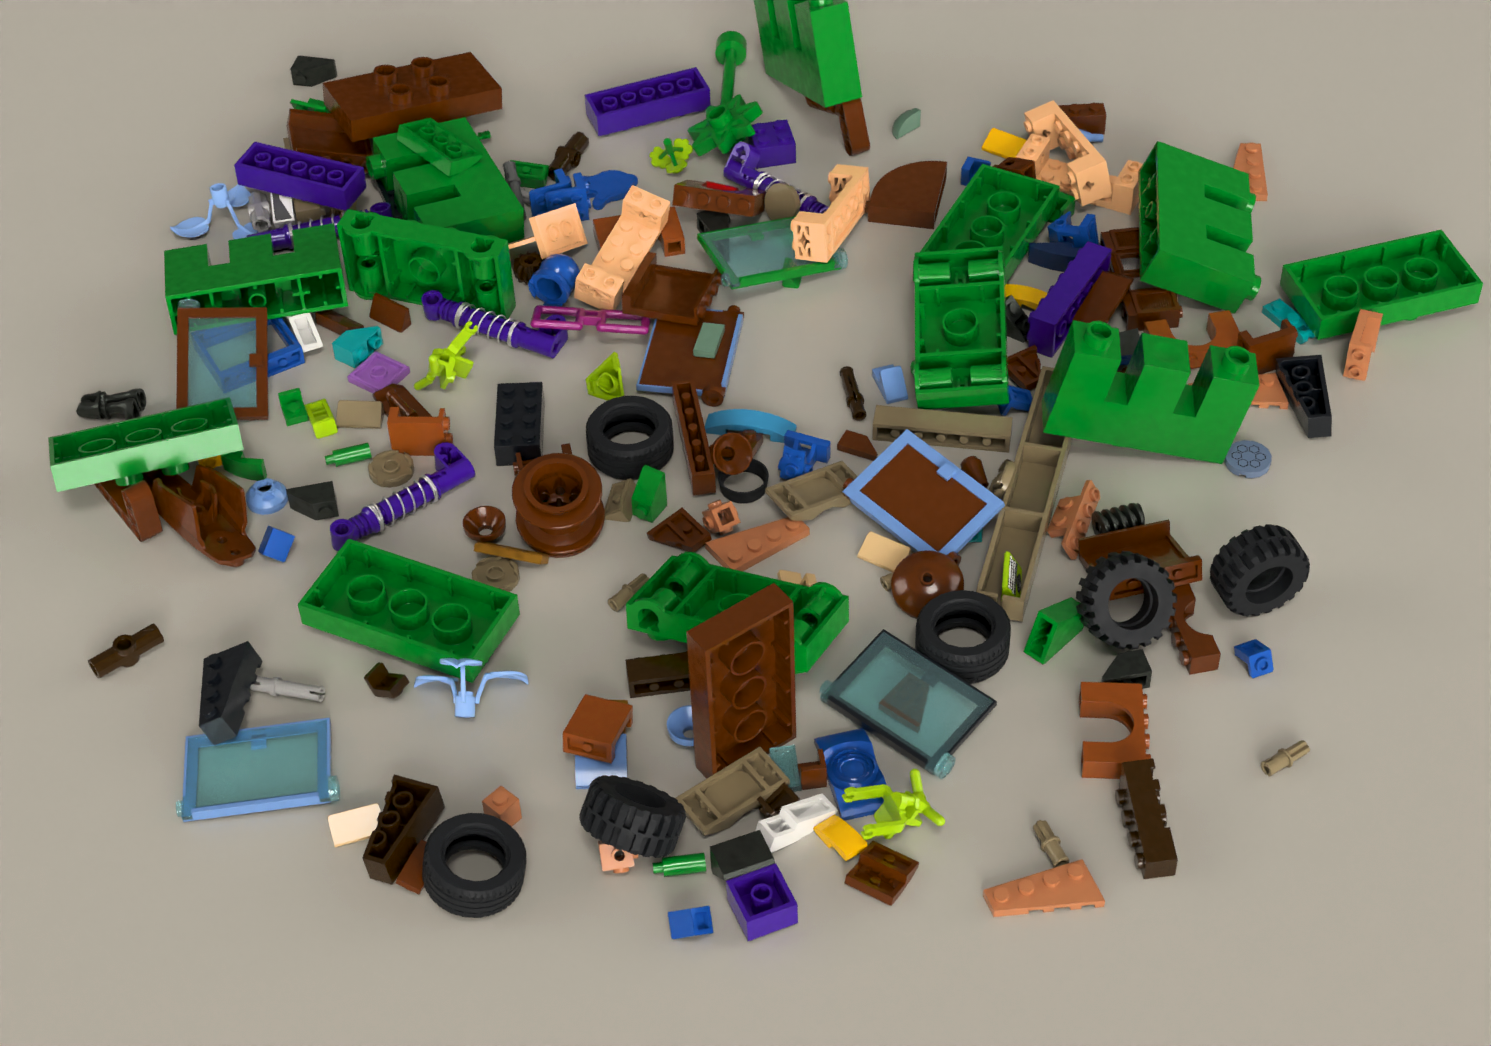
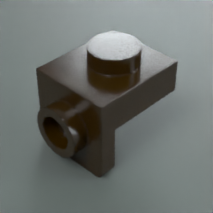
M378 662L364 676V680L376 697L394 699L409 684L406 675L389 673L381 662Z
M785 782L766 800L761 796L757 798V801L762 805L759 810L766 818L778 815L782 806L801 800Z

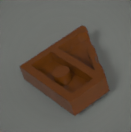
M1033 345L1008 356V376L1022 389L1032 390L1036 388L1041 373V363L1037 356V346Z

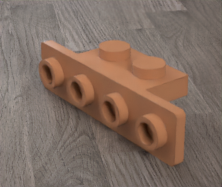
M1086 480L1081 495L1065 497L1059 500L1047 530L1051 538L1064 536L1061 544L1071 560H1075L1078 556V539L1085 537L1092 520V513L1095 511L1100 500V492L1092 480Z

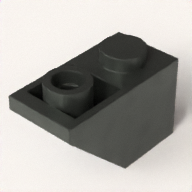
M1010 295L1006 297L1007 336L1024 343L1027 341V333L1030 329L1028 317L1014 297Z

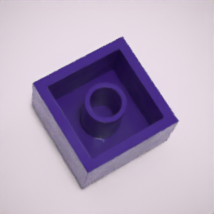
M776 120L752 125L755 134L748 137V144L757 147L760 151V159L756 169L796 163V143L787 120Z
M776 863L726 881L727 901L747 941L798 923V904Z

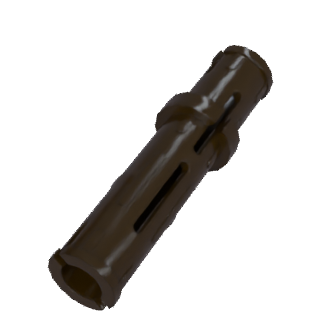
M845 366L841 368L840 376L847 395L846 403L851 408L853 419L861 421L867 416L863 405L864 398L859 392L853 368Z

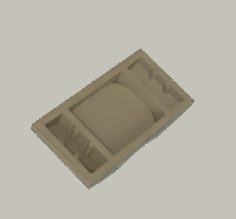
M839 461L765 488V493L790 520H813L823 511L832 507L845 508L850 505V500L843 495V484L848 478L852 477L855 480L858 476L843 461Z
M758 747L680 794L676 799L678 803L684 806L686 815L704 836L730 828L745 813L762 807L757 798L761 796L766 800L784 782L789 785L790 779L761 747Z

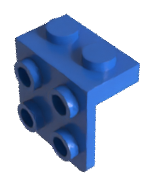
M562 168L554 170L556 184L533 189L529 192L532 217L547 212L544 196L546 192L572 187L569 175L566 176Z
M581 172L573 174L574 187L545 193L547 212L575 203L580 220H590L588 209L591 208L589 196H587L589 185L587 180H583Z

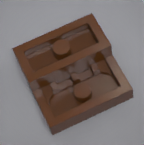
M872 841L860 853L859 862L846 875L844 884L892 906L912 879L919 866V862Z

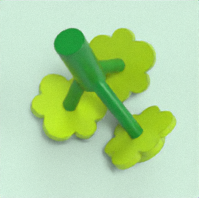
M666 138L663 141L665 149L662 150L659 146L653 148V152L649 154V157L652 159L651 164L654 167L666 168L667 173L676 174L688 165L685 160L693 152V147L689 144L688 139L682 140L677 138L674 140L673 146L671 139Z

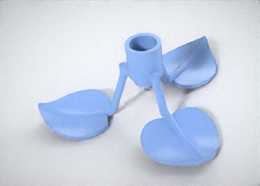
M217 183L210 187L212 199L208 200L209 210L207 219L192 217L176 226L170 227L171 231L182 237L192 238L200 236L209 230L208 224L211 223L213 205H216L217 208L228 207L238 227V230H235L232 234L233 239L246 238L247 235L259 233L253 229L251 222L242 226L232 206L240 207L249 203L248 197L251 196V193L242 185H236L227 191L226 184Z
M456 658L440 659V664L452 665L455 668L460 667L461 691H458L457 694L455 682H458L457 678L438 675L417 676L414 688L433 681L447 683L452 689L455 717L474 718L475 704H480V696L487 680L493 678H512L523 681L528 685L529 679L524 673L506 670L484 673L477 694L473 697V692L466 691L465 665L482 666V661L470 658L458 660Z

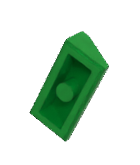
M510 160L516 163L517 175L521 180L520 187L537 189L546 186L549 165Z

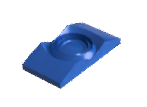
M860 728L814 738L816 749H823L827 767V780L840 818L846 821L873 815L883 804L884 799L882 797L848 803L842 798V795L845 794L844 789L848 787L860 788L881 784L886 785L884 775L879 769L872 743L866 731Z

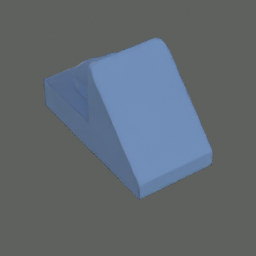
M891 364L872 369V377L887 404L908 399L901 366L894 367Z

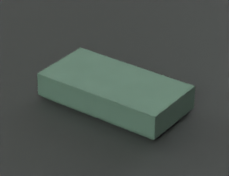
M703 322L693 349V356L715 358L725 332V325Z

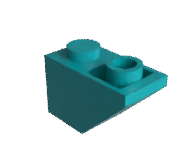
M378 326L346 330L332 342L335 359L353 368L358 367L383 344L381 329Z

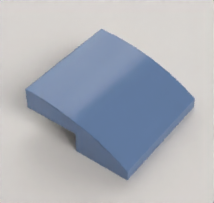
M621 734L615 745V758L612 763L575 755L576 789H589L591 782L602 775H616L628 778L626 734Z

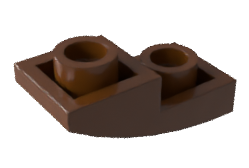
M422 839L412 852L395 882L418 895L424 889L422 866L424 849L427 842Z

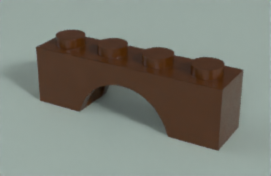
M1190 584L1175 586V589L1171 591L1177 594V602L1173 603V608L1176 609L1175 616H1170L1168 620L1171 622L1168 629L1171 632L1173 646L1179 650L1182 666H1186L1189 675L1218 670L1221 653L1213 635L1197 632L1186 623V620L1194 615L1196 602Z

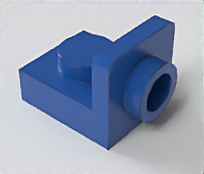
M1009 385V404L998 405L1000 414L1006 416L1011 407L1017 410L1029 411L1033 400L1030 390Z
M1257 639L1234 646L1235 656L1247 663L1251 678L1273 672L1272 654L1269 647Z

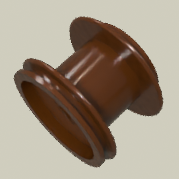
M551 453L531 460L518 472L512 485V500L516 508V525L524 542L531 549L548 554L549 557L565 558L582 553L598 539L605 521V510L601 500L602 482L596 469L589 462L578 456L567 453Z

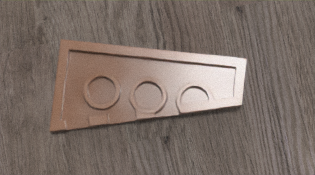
M1240 143L1233 168L1249 174L1250 192L1256 195V201H1267L1268 192L1261 143Z
M1276 373L1259 374L1260 386L1251 405H1258V408L1267 409L1269 405L1279 406L1280 409H1288L1289 402Z
M789 517L705 542V549L723 567L744 571L810 535V528L803 521L790 520Z
M1083 859L983 890V897L993 917L1028 914L1031 910L1054 912V908L1070 907V910H1076L1086 905H1094L1095 908L1104 907L1105 899Z

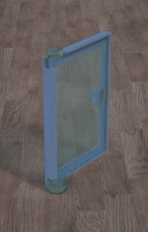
M330 717L239 729L237 737L217 745H213L206 734L186 736L183 800L176 802L177 816L182 817L183 822L340 801L337 775L331 776Z

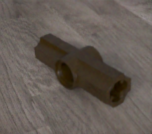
M577 132L573 134L565 146L557 148L555 159L549 165L548 176L552 181H555L554 170L562 168L566 175L571 167L576 168L579 165L581 154L589 145V138L584 133Z
M154 623L133 635H120L114 639L112 647L88 660V664L97 678L105 676L120 666L131 667L139 661L141 654L164 641L163 635Z

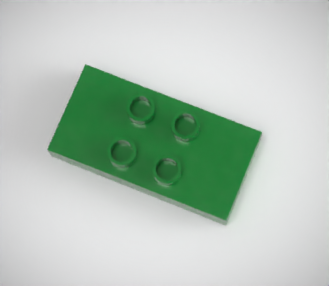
M982 164L920 252L1003 246L1006 285L1028 252L1029 243H1034L1057 208L1060 186ZM913 261V281H915V280H914V261Z
M1441 229L1285 264L1282 268L1280 286L1317 340L1353 332L1360 309L1383 314L1381 325L1402 320L1411 321L1420 316L1476 304L1479 302L1483 282Z
M230 397L48 437L50 468L57 492L115 479L118 486H128L142 481L144 472L161 469L163 475H176L187 471L190 468L189 462L244 450Z
M349 538L298 603L301 621L304 625L460 679V667L455 668L452 665L440 664V659L456 658L458 660L470 658L482 661V666L465 665V681L471 683L474 682L520 615L517 594Z

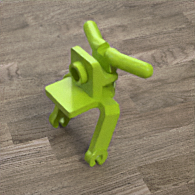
M468 321L447 349L437 348L433 350L432 355L428 358L429 369L426 377L414 384L415 390H421L432 384L436 376H439L440 388L445 389L448 383H453L455 376L466 379L474 362L460 356L464 355L466 351L464 346L466 342L477 332V325L470 329L469 327H471L472 322Z
M914 768L910 771L913 793L910 791L905 793L892 792L890 786L885 784L860 788L848 787L844 789L845 794L842 795V798L847 803L878 797L884 799L883 804L874 813L877 824H867L862 827L864 830L861 831L863 839L867 840L881 835L885 839H891L895 833H901L905 825L919 827L923 822L918 813L925 815L937 826L945 824V818L935 811L926 800L918 769Z

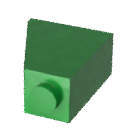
M1070 597L1039 610L1023 652L1042 665L1047 663L1083 630L1084 625L1080 620L1083 616L1077 612L1076 607L1077 604L1081 603Z

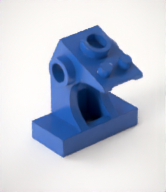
M1071 211L1047 226L1050 242H1072V247H1084L1088 241L1099 245L1094 214H1087L1079 226H1073Z
M787 430L784 435L783 457L778 464V470L781 471L780 478L789 480L813 471L816 461L828 463L831 458L830 441ZM801 444L811 446V449L802 447Z

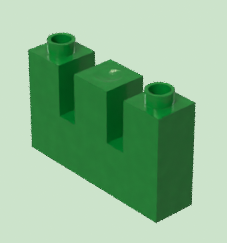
M754 0L767 75L825 108L862 97L847 1Z
M466 117L439 124L483 154V158L467 170L453 176L446 175L398 141V132L373 138L374 155L366 156L368 174L371 180L380 179L387 192L394 190L395 204L399 213L402 214L403 220H415L419 223L444 228L452 227L460 231L485 236L494 235L500 239L508 240V243L524 239V208Z
M1157 141L1138 171L1140 281L1225 311L1230 310L1231 313L1235 314L1245 299L1252 301L1256 297L1261 286V276L1255 274L1254 255L1246 253L1253 242L1251 212L1256 201V195L1250 192L1249 174Z
M334 223L292 230L295 252L275 255L271 233L228 240L230 263L211 265L207 244L165 250V298L174 335H177V308L267 307L268 320L348 306ZM189 318V333L256 322V318Z
M1073 320L1042 399L1043 433L1223 464L1260 386L1255 353H1251L1239 346L1224 348L1210 345L1193 384L1188 385L1186 383L1191 374L1188 342L1141 333L1125 373L1117 372L1121 363L1119 328L1111 327L1102 321L1086 323Z

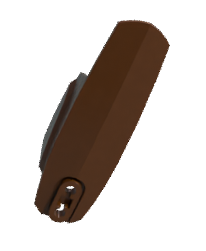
M202 464L196 465L192 485L178 474L163 475L161 469L143 473V480L151 489L158 514L198 551L217 564L231 567H239L244 564L245 559L253 557L256 547L245 532L248 523L245 493L241 486L215 469L203 466Z

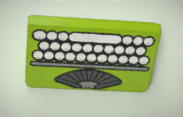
M1007 551L1004 553L1001 602L1003 595L1018 598L1021 596L1022 568L1012 554Z

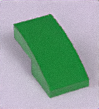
M243 451L220 455L224 470L235 476L255 481L264 480L267 477L263 459L245 458Z

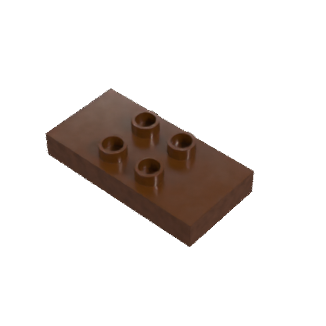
M471 52L434 60L429 57H417L411 61L410 65L401 67L379 65L374 68L372 73L322 83L324 105L352 142L396 133L400 124L426 118H432L436 122L441 123L502 109L501 86Z
M772 583L686 632L696 768L706 779L758 747H761L768 755L796 738L793 601L775 583Z

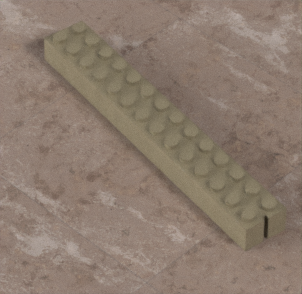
M1042 366L1015 457V470L1003 498L1005 506L999 512L976 592L996 601L1005 610L1010 620L1023 622L1073 440L1071 437L1043 433L1042 399L1054 368ZM1007 551L1012 554L1022 568L1021 596L1018 598L1003 595L1001 602L1004 553Z

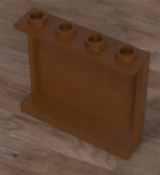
M289 109L286 126L291 150L364 167V173L368 174L366 156L372 155L369 139L352 142L331 113Z
M648 252L622 294V313L697 326L701 318L705 317L706 309L711 306L712 298L717 295L720 285H723L724 278L717 267L712 274L657 265V253Z
M1169 519L1078 539L1079 560L1086 569L1089 566L1095 567L1097 565L1095 560L1101 556L1107 559L1108 553L1117 552L1120 554L1122 551H1130L1159 563L1160 567L1169 573L1168 578L1173 580L1175 586L1202 581L1201 557L1199 555L1189 557L1170 534ZM1136 578L1126 579L1113 589L1109 600L1143 594V586Z

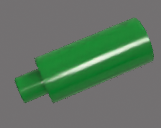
M368 443L332 450L333 454L325 456L326 465L335 463L336 467L372 459Z
M704 853L662 857V862L652 863L653 873H664V877L706 872Z

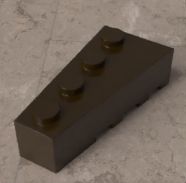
M1153 758L1122 762L1119 789L1115 790L1116 803L1121 805L1123 809L1121 812L1123 825L1128 826L1129 846L1131 848L1134 847L1136 852L1134 854L1135 866L1137 869H1141L1143 879L1175 875L1178 861L1171 829L1166 827L1167 813L1165 804H1160L1159 791L1161 788L1159 780H1153V770L1155 769Z
M395 774L391 781V790L387 791L384 799V809L382 812H379L377 817L378 824L376 830L372 831L362 857L371 879L391 885L399 876L421 839H424L445 808L438 786Z

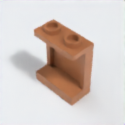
M1360 309L1349 344L1344 377L1362 381L1366 380L1371 353H1374L1383 314Z

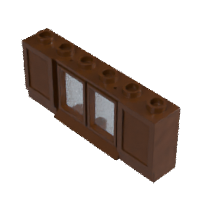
M1139 227L1112 229L1108 232H1101L1099 245L1112 249L1109 271L1135 279L1120 302L1122 303V317H1127L1126 331L1138 328V331H1144V322L1166 319L1170 328L1179 327V319L1183 317V309L1178 303L1177 293L1140 281Z

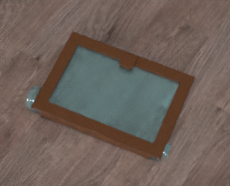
M183 299L179 301L177 308L176 409L230 397L237 420H268L267 307L200 308V303L197 300Z

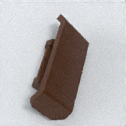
M1102 271L1073 317L1072 322L1075 320L1086 323L1092 321L1108 323L1135 279L1112 271Z
M392 383L372 394L375 401L383 403L384 414L387 417L390 407H399L401 416L432 417L403 385Z

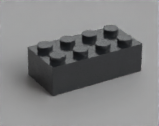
M543 382L501 383L497 385L494 436L497 466L513 465L512 462L517 461L516 453L519 452L522 461L532 460L543 455L545 409Z

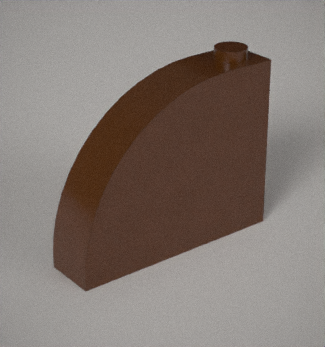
M914 162L900 166L885 174L875 185L870 201H866L865 213H868V222L934 229L947 179V162Z

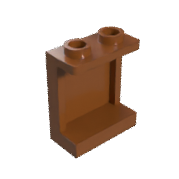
M390 407L387 426L392 450H399V453L404 454L405 452L410 456H434V449L438 444L446 442L453 444V434L448 431L450 430V417H446L445 408H440L439 416L409 417L401 416L399 407Z
M585 694L563 731V752L612 763L615 758V745L625 727H631L633 723V705Z

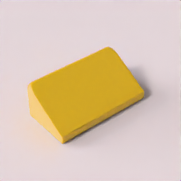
M992 128L982 146V150L1006 159L1009 157L1016 158L1027 140Z

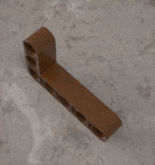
M805 96L806 102L810 107L839 117L844 146L849 156L870 149V141L860 98L825 108Z
M115 479L94 484L140 542L163 531L153 494L144 480L132 486H118Z

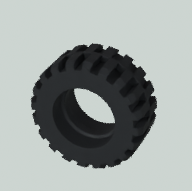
M1265 524V527L1258 525L1251 530L1246 529L1242 531L1237 537H1232L1227 545H1223L1220 548V553L1215 555L1210 568L1211 583L1230 611L1242 616H1259L1260 613L1264 612L1267 614L1276 607H1282L1283 603L1295 597L1297 591L1300 592L1303 588V582H1306L1308 579L1310 563L1308 556L1289 530L1278 525Z
M1122 551L1119 554L1112 552L1108 553L1107 559L1101 556L1095 560L1097 563L1095 567L1089 566L1086 569L1087 577L1085 579L1081 577L1079 582L1082 589L1076 592V599L1081 604H1077L1076 607L1077 612L1083 616L1080 619L1085 627L1089 628L1088 631L1093 636L1116 648L1124 649L1127 647L1133 650L1138 649L1139 644L1144 647L1152 643L1150 639L1155 638L1158 640L1163 635L1161 633L1162 629H1168L1171 625V622L1168 621L1170 616H1175L1176 609L1173 608V603L1177 602V594L1171 591L1175 589L1173 580L1168 578L1169 573L1160 567L1159 563L1138 553ZM1129 578H1136L1141 582L1144 590V600L1140 610L1129 620L1122 622L1114 621L1108 609L1111 592L1120 582Z
M602 775L591 782L579 814L581 826H583L586 832H590L591 836L600 839L606 845L614 846L615 849L624 850L634 855L639 854L643 857L653 856L654 858H660L661 856H668L674 851L686 819V812L684 806L678 803L676 798L656 789L652 785L644 784L638 780H631L627 777Z

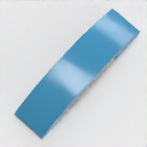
M728 409L708 414L705 431L708 434L723 435L727 433V430H754L756 433L770 435V441L784 443V435L787 430L796 432L797 425L782 417L762 411Z

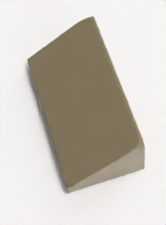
M339 400L336 426L343 428L381 429L384 417L383 403L381 401Z
M631 478L612 484L604 509L605 520L631 521L633 515L631 498L636 487L635 482Z

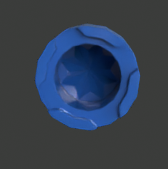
M562 253L550 255L542 261L539 270L534 272L529 280L528 287L530 293L534 298L537 296L544 301V306L561 307L567 302L570 293L575 289V280L580 272L579 266L573 258Z

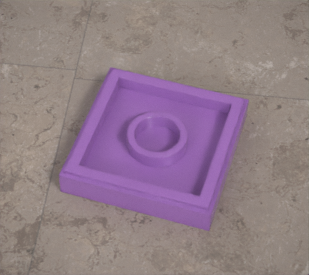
M375 351L351 372L347 378L348 382L374 393L392 383L398 384L410 373V367Z

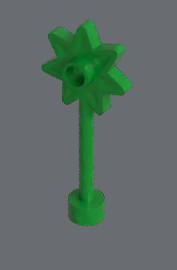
M726 31L716 41L715 56L719 63L724 65L720 105L707 107L706 119L687 130L694 141L692 147L698 156H702L718 147L722 154H727L737 143L743 142L746 137L755 134L751 123L763 113L757 101L746 104L740 94L733 98L736 66L744 62L747 51L745 37L736 31Z

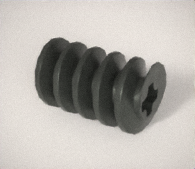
M1129 503L1128 506L1120 505L1119 508L1112 507L1110 510L1103 509L1101 513L1094 511L1091 517L1095 535L1145 525L1144 513L1139 503Z

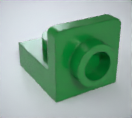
M300 388L278 393L281 410L287 426L309 421Z

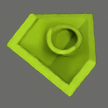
M613 352L585 379L589 395L607 401L624 396L618 353Z

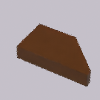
M846 430L837 444V450L872 461L878 457L876 450L866 435Z

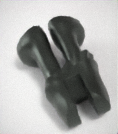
M141 388L107 395L105 391L85 394L82 396L76 412L81 417L104 419L105 417L110 419V413L124 414L126 420L140 417L139 410L145 409L146 395Z

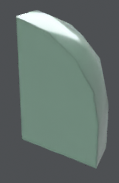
M917 108L907 110L894 121L892 134L896 139L920 127L921 110Z

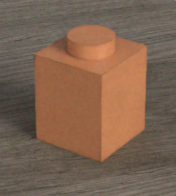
M499 786L482 801L484 814L495 816L508 823L511 827L522 819L519 799L503 786Z

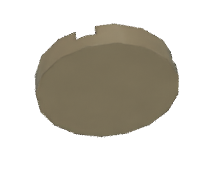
M782 182L773 184L768 188L764 204L771 220L797 215L798 209H800V199L793 186Z
M399 450L383 451L375 455L371 464L369 463L368 465L369 476L373 483L387 488L407 483L415 471L413 459L405 452L404 454L399 453Z
M1005 459L998 469L999 473L992 480L989 491L999 499L1005 493L1015 470L1016 463L1009 459Z
M500 556L486 557L476 564V568L472 570V580L508 592L518 585L520 579L518 565L510 558L509 560L504 559Z

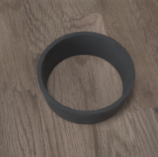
M752 459L748 468L743 471L759 476L764 482L759 488L749 492H736L725 487L723 484L731 475L718 471L720 489L725 498L735 503L744 504L754 502L765 494L769 473L766 466L760 461Z

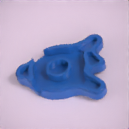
M617 170L604 171L594 176H582L583 180L588 181L589 192H587V196L589 198L595 197L592 201V206L595 210L603 209L610 202L624 199L631 186L638 184L637 176Z

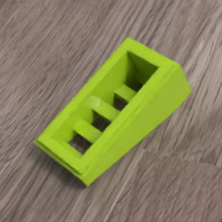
M326 399L305 404L308 418L317 439L338 432L335 419Z

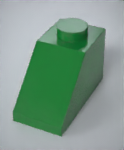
M647 465L643 466L631 498L634 516L653 523L667 507L664 472Z

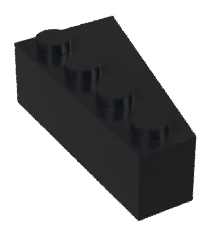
M1322 355L1276 358V375L1307 437H1331L1332 415Z
M249 641L204 658L199 727L213 745L220 744L238 735L245 714L243 707L249 702L251 697L249 693L250 686L255 684L257 679L256 669L261 667L263 661Z

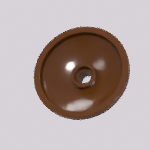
M919 551L910 554L897 565L892 575L891 590L897 606L907 615L917 619L921 609L930 600L950 591L964 590V578L959 566L947 555L937 551ZM931 577L932 580L930 582L923 581V578Z

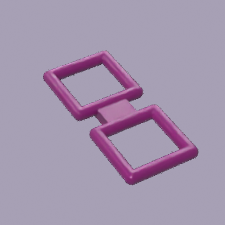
M537 305L534 308L530 325L533 328L577 331L582 330L583 325L596 326L599 332L646 335L649 332L650 318L623 314L622 310L602 309L596 311L585 310L584 308ZM541 315L576 316L575 322L542 320ZM606 319L641 320V326L606 324Z

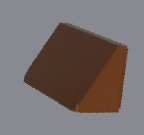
M379 293L374 294L369 314L371 319L399 333H402L411 325L409 308Z
M333 310L315 313L318 325L339 335H342L346 330L364 328V325Z

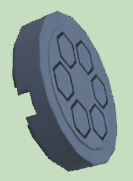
M1249 440L1233 443L1225 457L1227 469L1237 476H1240V474L1246 475L1245 478H1256L1266 474L1272 461L1269 449L1263 444Z

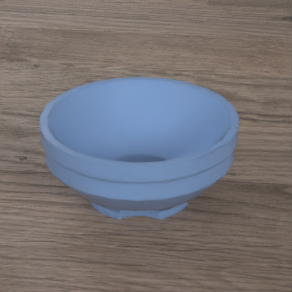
M269 478L256 481L246 492L247 506L256 514H273L283 509L288 502L285 485ZM271 486V489L268 491H259L261 487Z
M691 705L677 708L667 719V731L670 738L683 746H694V738H687L683 735L686 731L693 730Z

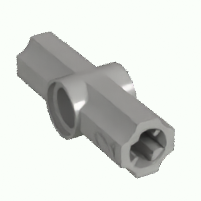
M260 190L253 191L252 195L248 197L249 204H247L250 220L254 230L264 232L271 227L270 219L272 217L266 194H263Z

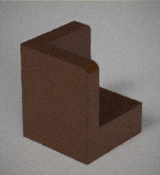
M817 749L818 761L797 764L801 790L827 787V767L823 749Z

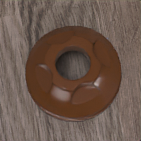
M739 433L723 434L712 445V462L724 474H740L748 468L752 461L751 444ZM725 447H729L733 452L732 458L728 461L724 460L721 455Z
M493 506L476 507L470 510L463 519V529L466 535L478 542H489L497 539L503 534L506 527L504 513ZM484 529L492 530V533L489 535L479 534Z

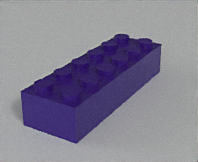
M697 67L584 95L586 115L598 136L645 126L693 112H700L711 106L710 88Z
M254 142L234 164L238 185L345 211L353 205L367 188L364 167L259 142Z
M1088 241L1083 248L1078 250L1075 259L1068 263L1066 271L1059 275L1056 284L1049 288L1048 294L1040 300L1037 309L1030 313L1028 318L1030 329L1027 333L1028 347L1036 345L1037 353L1050 358L1055 355L1066 340L1072 319L1102 271L1110 270L1112 249Z

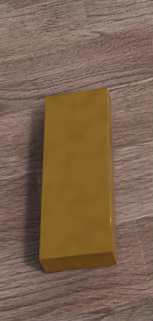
M476 542L474 545L475 552L540 565L548 564L549 555L545 553L489 542Z

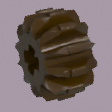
M527 251L525 255L519 254V258L514 259L513 273L515 278L518 279L519 283L525 282L528 285L533 273L539 270L542 261L545 259H541L540 254H537L536 251L533 253Z

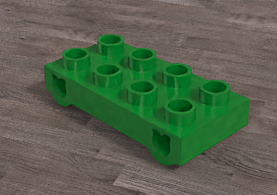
M347 209L337 224L349 291L355 292L361 299L373 300L374 294L379 293L389 299L422 305V295L427 291L436 290L441 292L443 298L458 303L462 301L473 304L476 309L482 307L486 312H495L496 316L504 315L507 320L516 307L508 240L500 239L494 235L485 236L460 231L452 227L444 228L419 223L415 220H403L382 216L375 212L367 213Z
M1003 246L915 253L914 377L918 409L1009 404Z
M684 552L679 556L672 555L626 603L627 629L647 633L650 639L656 641L672 639L687 643L686 632L775 583L793 601L795 674L807 673L849 622V596L842 595L835 586L826 582H817L810 587L712 565L695 552Z

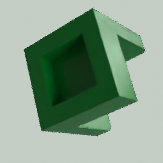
M1059 191L1058 206L1047 222L1053 223L1061 215L1071 211L1072 217L1075 211V198Z

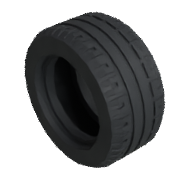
M621 396L604 402L593 411L586 423L587 450L591 463L607 476L622 480L630 478L632 480L639 479L644 465L657 470L662 469L672 457L674 450L673 426L670 414L654 400L641 396ZM630 431H638L650 435L648 439L633 444H621L609 440L617 434Z
M966 590L940 594L930 600L918 615L915 649L969 684L981 682L999 672L1008 659L1011 637L1010 620L1005 610L996 601L984 594ZM967 627L980 631L987 637V640L974 647H957L945 643L938 635L950 628Z
M467 813L449 818L438 825L427 839L422 866L424 887L430 898L439 907L454 915L481 918L501 912L515 901L523 885L527 857L524 842L514 828L495 816L484 813ZM475 849L494 856L501 864L502 870L488 880L471 881L462 879L454 874L446 862L452 855L462 850Z

